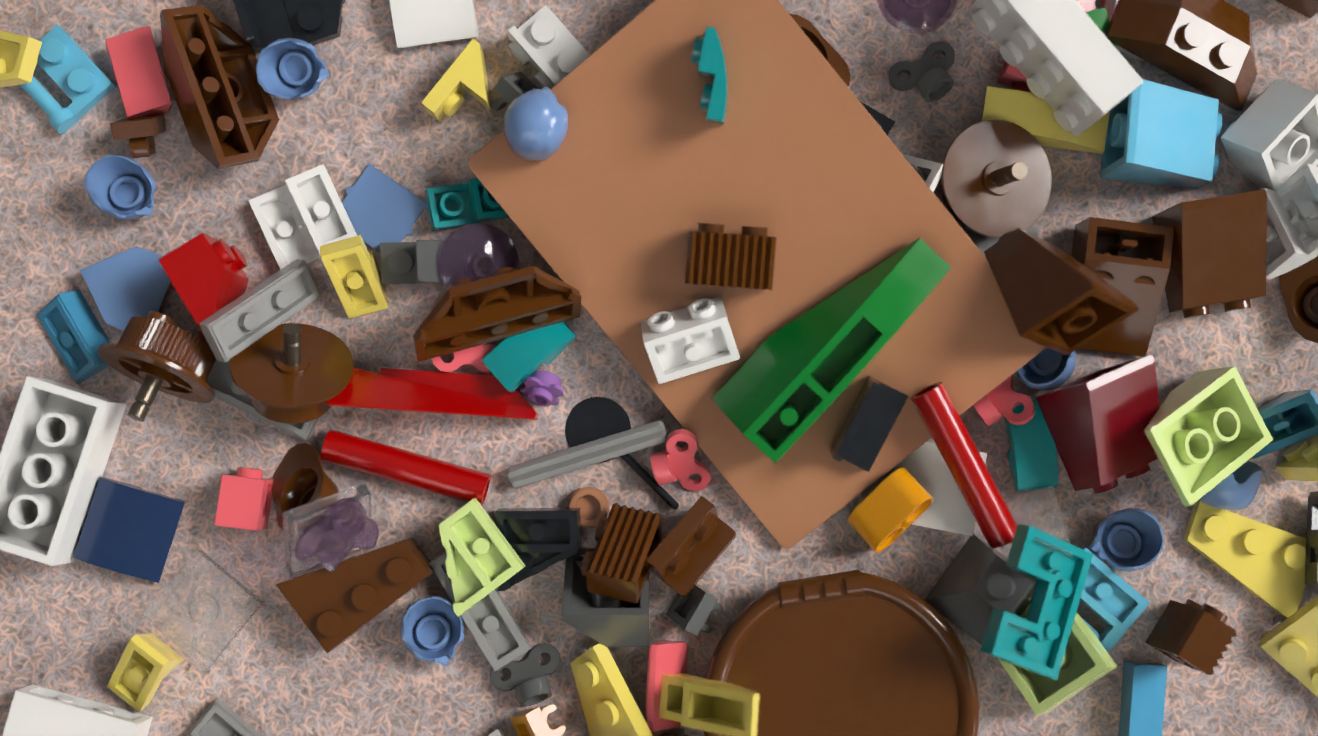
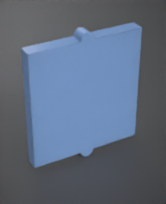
M368 164L354 186L346 189L347 196L342 201L357 236L361 235L363 241L378 252H380V243L402 242L406 235L411 236L413 234L411 228L427 207L425 201L371 164Z

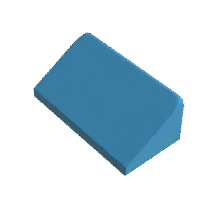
M80 290L56 295L37 313L40 322L77 385L109 367L99 357L97 351L101 344L110 343Z
M1124 661L1118 736H1162L1167 665Z

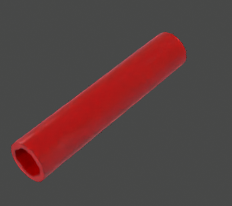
M938 382L918 391L911 399L990 548H999L1011 543L1015 536L1017 524L943 383Z
M332 429L328 431L324 439L320 459L323 462L464 502H469L476 498L481 506L484 504L491 481V474Z

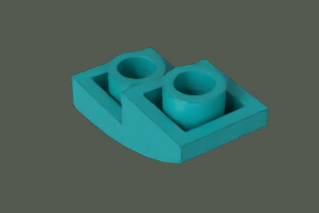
M706 26L705 36H696L691 62L699 64V75L714 78L713 85L706 83L704 85L700 110L708 111L706 117L708 122L724 124L728 93L724 54L716 29Z
M478 178L470 179L468 183L427 188L424 192L432 232L509 218L508 214Z
M565 322L505 338L482 362L507 391L514 392L524 382L525 378L532 375L542 364L549 365L577 335Z
M1036 399L1032 400L1035 405V414L1028 423L1014 425L1004 417L1011 446L1007 452V457L1016 492L1057 488L1059 485L1055 442ZM1016 406L1013 413H1021L1024 410V406Z

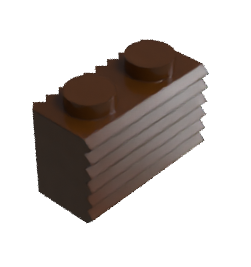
M699 223L698 231H689L685 284L772 290L776 237L767 236L768 228L742 226L741 234L724 233V225Z
M615 503L612 505L608 518L601 517L599 519L595 532V541L598 543L594 551L588 550L586 552L581 568V574L586 576L588 592L636 604L639 602V597L650 569L646 559L658 547L662 537L661 515L659 513H651L649 510L644 512L641 508L636 510L634 507L628 508L626 505L620 506Z
M1187 599L1185 604L1170 600L1145 643L1177 663L1210 675L1214 674L1213 667L1219 666L1217 660L1223 659L1222 652L1228 651L1226 645L1232 644L1231 637L1237 635L1235 629L1225 624L1228 616L1205 603L1200 605L1190 599Z

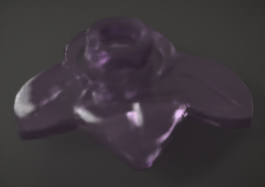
M355 498L337 500L326 509L322 519L309 525L300 534L294 549L295 558L299 561L316 555L327 570L334 571L354 547L360 549L375 547L379 534L378 525L375 520L366 516L365 508L359 500Z

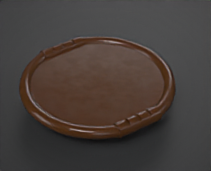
M859 569L778 582V585L752 601L730 624L714 651L705 677L709 680H719L738 685L759 694L756 736H977L979 700L974 672L967 653L951 626L933 606L913 591L889 579L860 572ZM703 731L704 736H725Z

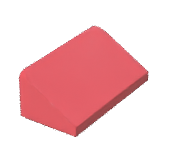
M150 26L140 27L105 39L126 118L132 119L169 112L171 99Z
M657 640L649 646L645 721L651 732L681 726V722L659 718L662 674H687L688 645L684 641Z

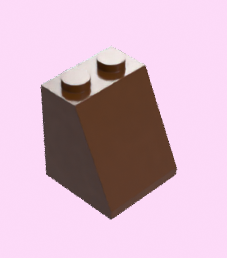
M1266 189L1181 202L1152 216L1153 225L1174 227L1170 271L1165 285L1169 313L1183 311L1184 318L1210 314L1209 306L1222 304L1224 305L1225 312L1251 308L1250 300L1266 296Z
M1019 227L1002 235L997 243L984 251L1019 335L1064 355L1070 354L1139 310L1134 301L1070 254Z

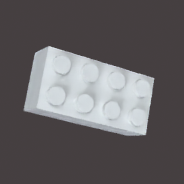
M975 0L969 10L976 27L982 33L989 34L1000 47L999 50L1003 59L1009 65L1016 66L1027 79L1030 91L1036 97L1047 102L1054 111L1057 123L1066 131H1071L1076 138L1144 82L1075 0Z
M26 376L0 452V550L50 566L74 562L75 558L73 556L99 477L103 476L127 403L51 379Z

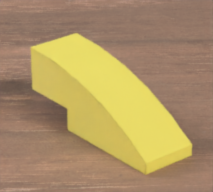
M987 86L981 122L987 120L1012 122L1032 134L1042 147L1104 153L1110 111L1076 138L1071 131H1066L1057 123L1053 109L1044 99L1036 97L1032 92Z
M686 673L662 674L659 718L681 722L683 727L725 736L757 735L758 693L738 685L719 680H709L705 677Z

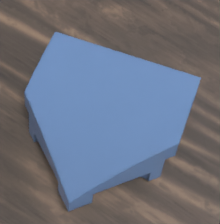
M136 246L80 270L107 325L125 330L132 317H146L149 311H159L170 283L169 277L158 261L163 256Z

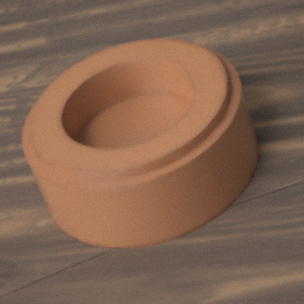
M583 487L571 495L567 508H580L581 527L589 529L597 527L601 517L607 518L609 501L600 489Z

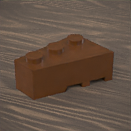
M411 537L276 584V586L326 653H328L353 636L435 572L429 564L431 562L414 538Z

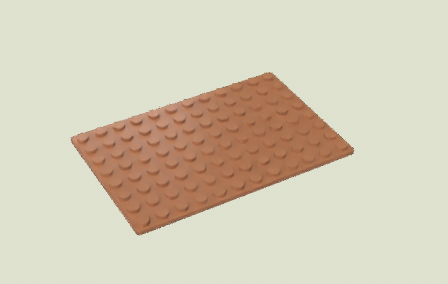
M655 0L550 89L556 95L558 103L563 105L568 113L567 133L560 148L554 155L545 161L524 159L514 153L508 144L504 130H502L468 161L470 170L560 279L579 290L583 307L682 427L694 433L700 449L780 546L785 549L796 545L932 438L911 399L915 393L932 384L942 382L960 416L1046 348L1019 335L988 260L779 0ZM706 26L716 29L724 54L728 92L724 124L708 122L706 119L708 111L700 110L705 83L713 85L714 78L699 75V64L691 62L696 36L704 37ZM699 223L724 225V233L741 234L742 226L768 228L767 236L776 237L772 290L685 284L689 231H698ZM916 239H922L952 268L859 375L791 448L774 463L742 434L715 404L712 397L771 334ZM721 297L740 359L659 384L643 343L641 322L658 312H672L688 307L699 299ZM868 375L908 396L869 472L844 459L839 462L833 459L830 453V448Z

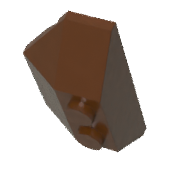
M1119 0L1104 34L1110 42L1202 93L1219 99V102L1237 111L1243 110L1257 76L1250 17L1247 13L1224 0Z
M203 5L161 10L160 21L164 69L192 146L217 169L257 162L279 121V117L270 94L265 92L258 82L256 73L257 58L252 46L228 25L213 17L212 12Z
M522 266L515 269L506 267L495 271L492 275L481 278L460 279L451 286L442 288L413 334L418 362L579 318L581 310L580 292L534 266Z

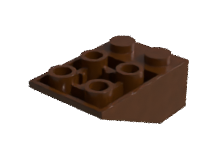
M1089 217L1075 225L1072 257L1134 301L1139 309L1078 349L1138 357L1146 356L1170 271L1174 227Z

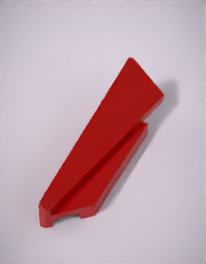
M353 367L352 378L347 387L337 396L326 401V405L336 407L538 420V413L517 389L514 392L507 391L494 375L381 368L380 373Z

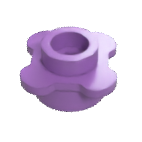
M536 370L532 375L526 377L524 380L526 386L520 388V393L527 397L531 403L544 407L558 405L560 401L558 397L564 394V389L561 387V379L555 374L543 370Z

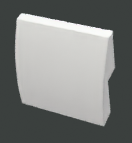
M389 0L397 48L479 37L474 0Z
M324 164L285 180L286 185L248 200L280 270L296 259L305 260L309 266L322 260L320 257V246L357 236Z
M1304 165L1275 191L1267 188L1261 189H1266L1267 194L1266 279H1273L1318 256L1317 166Z
M925 442L893 469L894 472L901 467H905L934 499L930 507L912 525L973 536L975 518L936 444ZM979 452L984 463H986L987 453Z

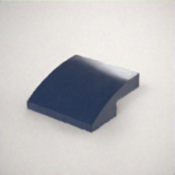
M100 476L73 558L108 570L159 583L185 501Z

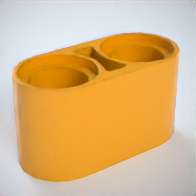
M901 467L883 480L853 510L847 521L867 544L878 553L890 546L930 507L934 499L905 467Z

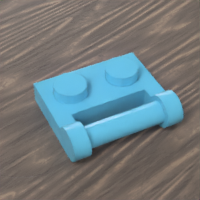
M57 24L39 40L42 44L36 67L40 65L73 102L67 108H63L34 76L31 83L20 84V86L50 118L49 124L59 134H63L109 94L116 85L73 38Z
M1080 546L1081 549L1090 552L1086 547ZM1093 554L1080 601L1108 624L1103 632L1099 633L1085 621L1109 653L1150 602Z

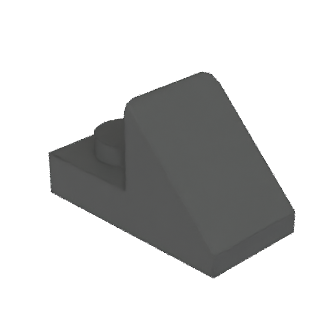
M416 240V242L380 243L381 284L454 283L466 278L465 241Z

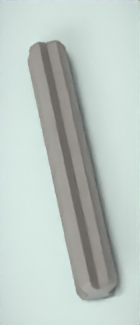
M654 421L510 466L507 469L508 479L513 488L523 487L664 443L668 434L662 421Z

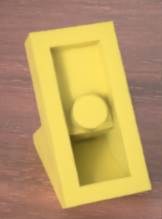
M475 39L470 41L421 102L425 110L439 122L445 115L451 117L459 110L464 102V97L462 96L464 91H467L491 110L485 56L480 43Z
M361 235L320 246V257L349 319L389 308L383 284H381L374 251H367Z
M152 633L135 634L129 640L106 687L140 712L150 703L162 679L180 664L183 658Z

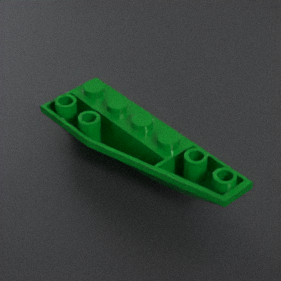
M916 239L771 334L712 397V400L744 436L776 463L869 364L952 267L922 239Z

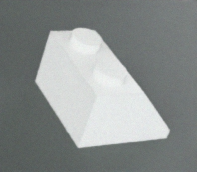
M1276 78L1264 92L1255 98L1249 108L1235 122L1229 125L1226 132L1221 136L1229 161L1260 189L1267 188L1275 191L1304 165H1318L1317 92Z

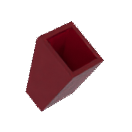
M1152 354L1100 369L1036 397L1074 491L1092 488L1095 494L1106 492L1119 486L1117 478L1125 475L1126 479L1142 475L1151 470L1149 463L1159 459L1144 432L1160 409L1156 367Z

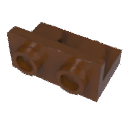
M701 496L646 561L652 573L681 597H685L736 538V532L718 518L715 505Z

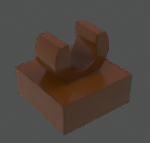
M164 114L132 119L124 118L110 123L113 140L129 139L132 158L150 157L151 154H156L154 136L166 131Z

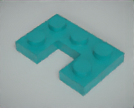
M1018 524L1006 566L1037 579L1027 618L1023 619L1007 611L993 608L980 651L1041 676L1057 680L1093 554L1033 526Z

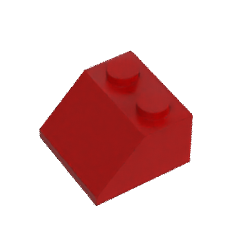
M202 232L158 259L201 333L203 332L199 323L246 292L249 279L243 268L248 266L235 245L229 247L221 238L217 240Z

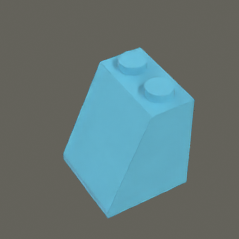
M1143 79L1144 82L1110 110L1104 153H1102L1100 179L1198 189L1211 183L1212 179L1216 176L1219 167V157L1217 154H1214L1215 141L1222 127V115L1218 113L1219 99Z

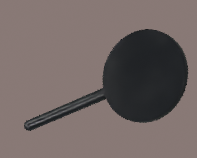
M591 397L578 403L570 412L565 426L566 439L571 448L631 429V423L626 411L617 402L605 397ZM629 454L620 456L672 509H678V502L663 487L659 486Z

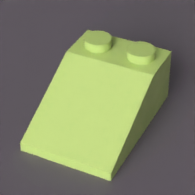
M1235 366L1195 373L1170 392L1144 430L1184 506L1193 505L1273 441Z
M1030 604L1020 616L1021 618H1027ZM1077 612L1057 680L1041 676L998 659L1037 716L1049 713L1118 667L1099 639Z

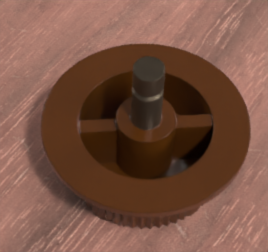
M149 311L146 317H132L118 344H101L97 351L99 357L110 367L142 384L135 397L136 402L132 403L127 413L129 417L142 422L145 420L149 407L152 405L158 391L198 403L211 402L215 397L214 390L206 383V380L216 358L204 334L197 330H190L188 332L174 326V321L171 318L156 311Z

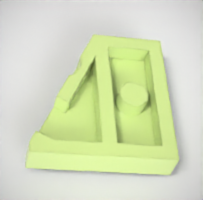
M476 498L469 501L439 524L442 545L445 547L447 554L445 561L448 578H451L455 599L453 609L457 617L525 567V564Z

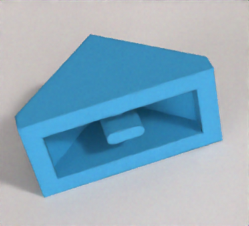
M1312 389L1285 392L1257 408L1273 441L1256 453L1253 458L1261 457L1318 435V398Z

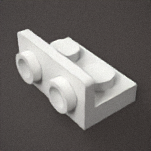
M547 5L542 7L518 29L514 25L507 29L508 36L512 41L507 47L522 65L529 61L539 72L534 78L542 88L545 86L552 89L590 56Z
M721 297L699 299L688 307L672 312H658L641 322L643 343L659 384L740 359Z

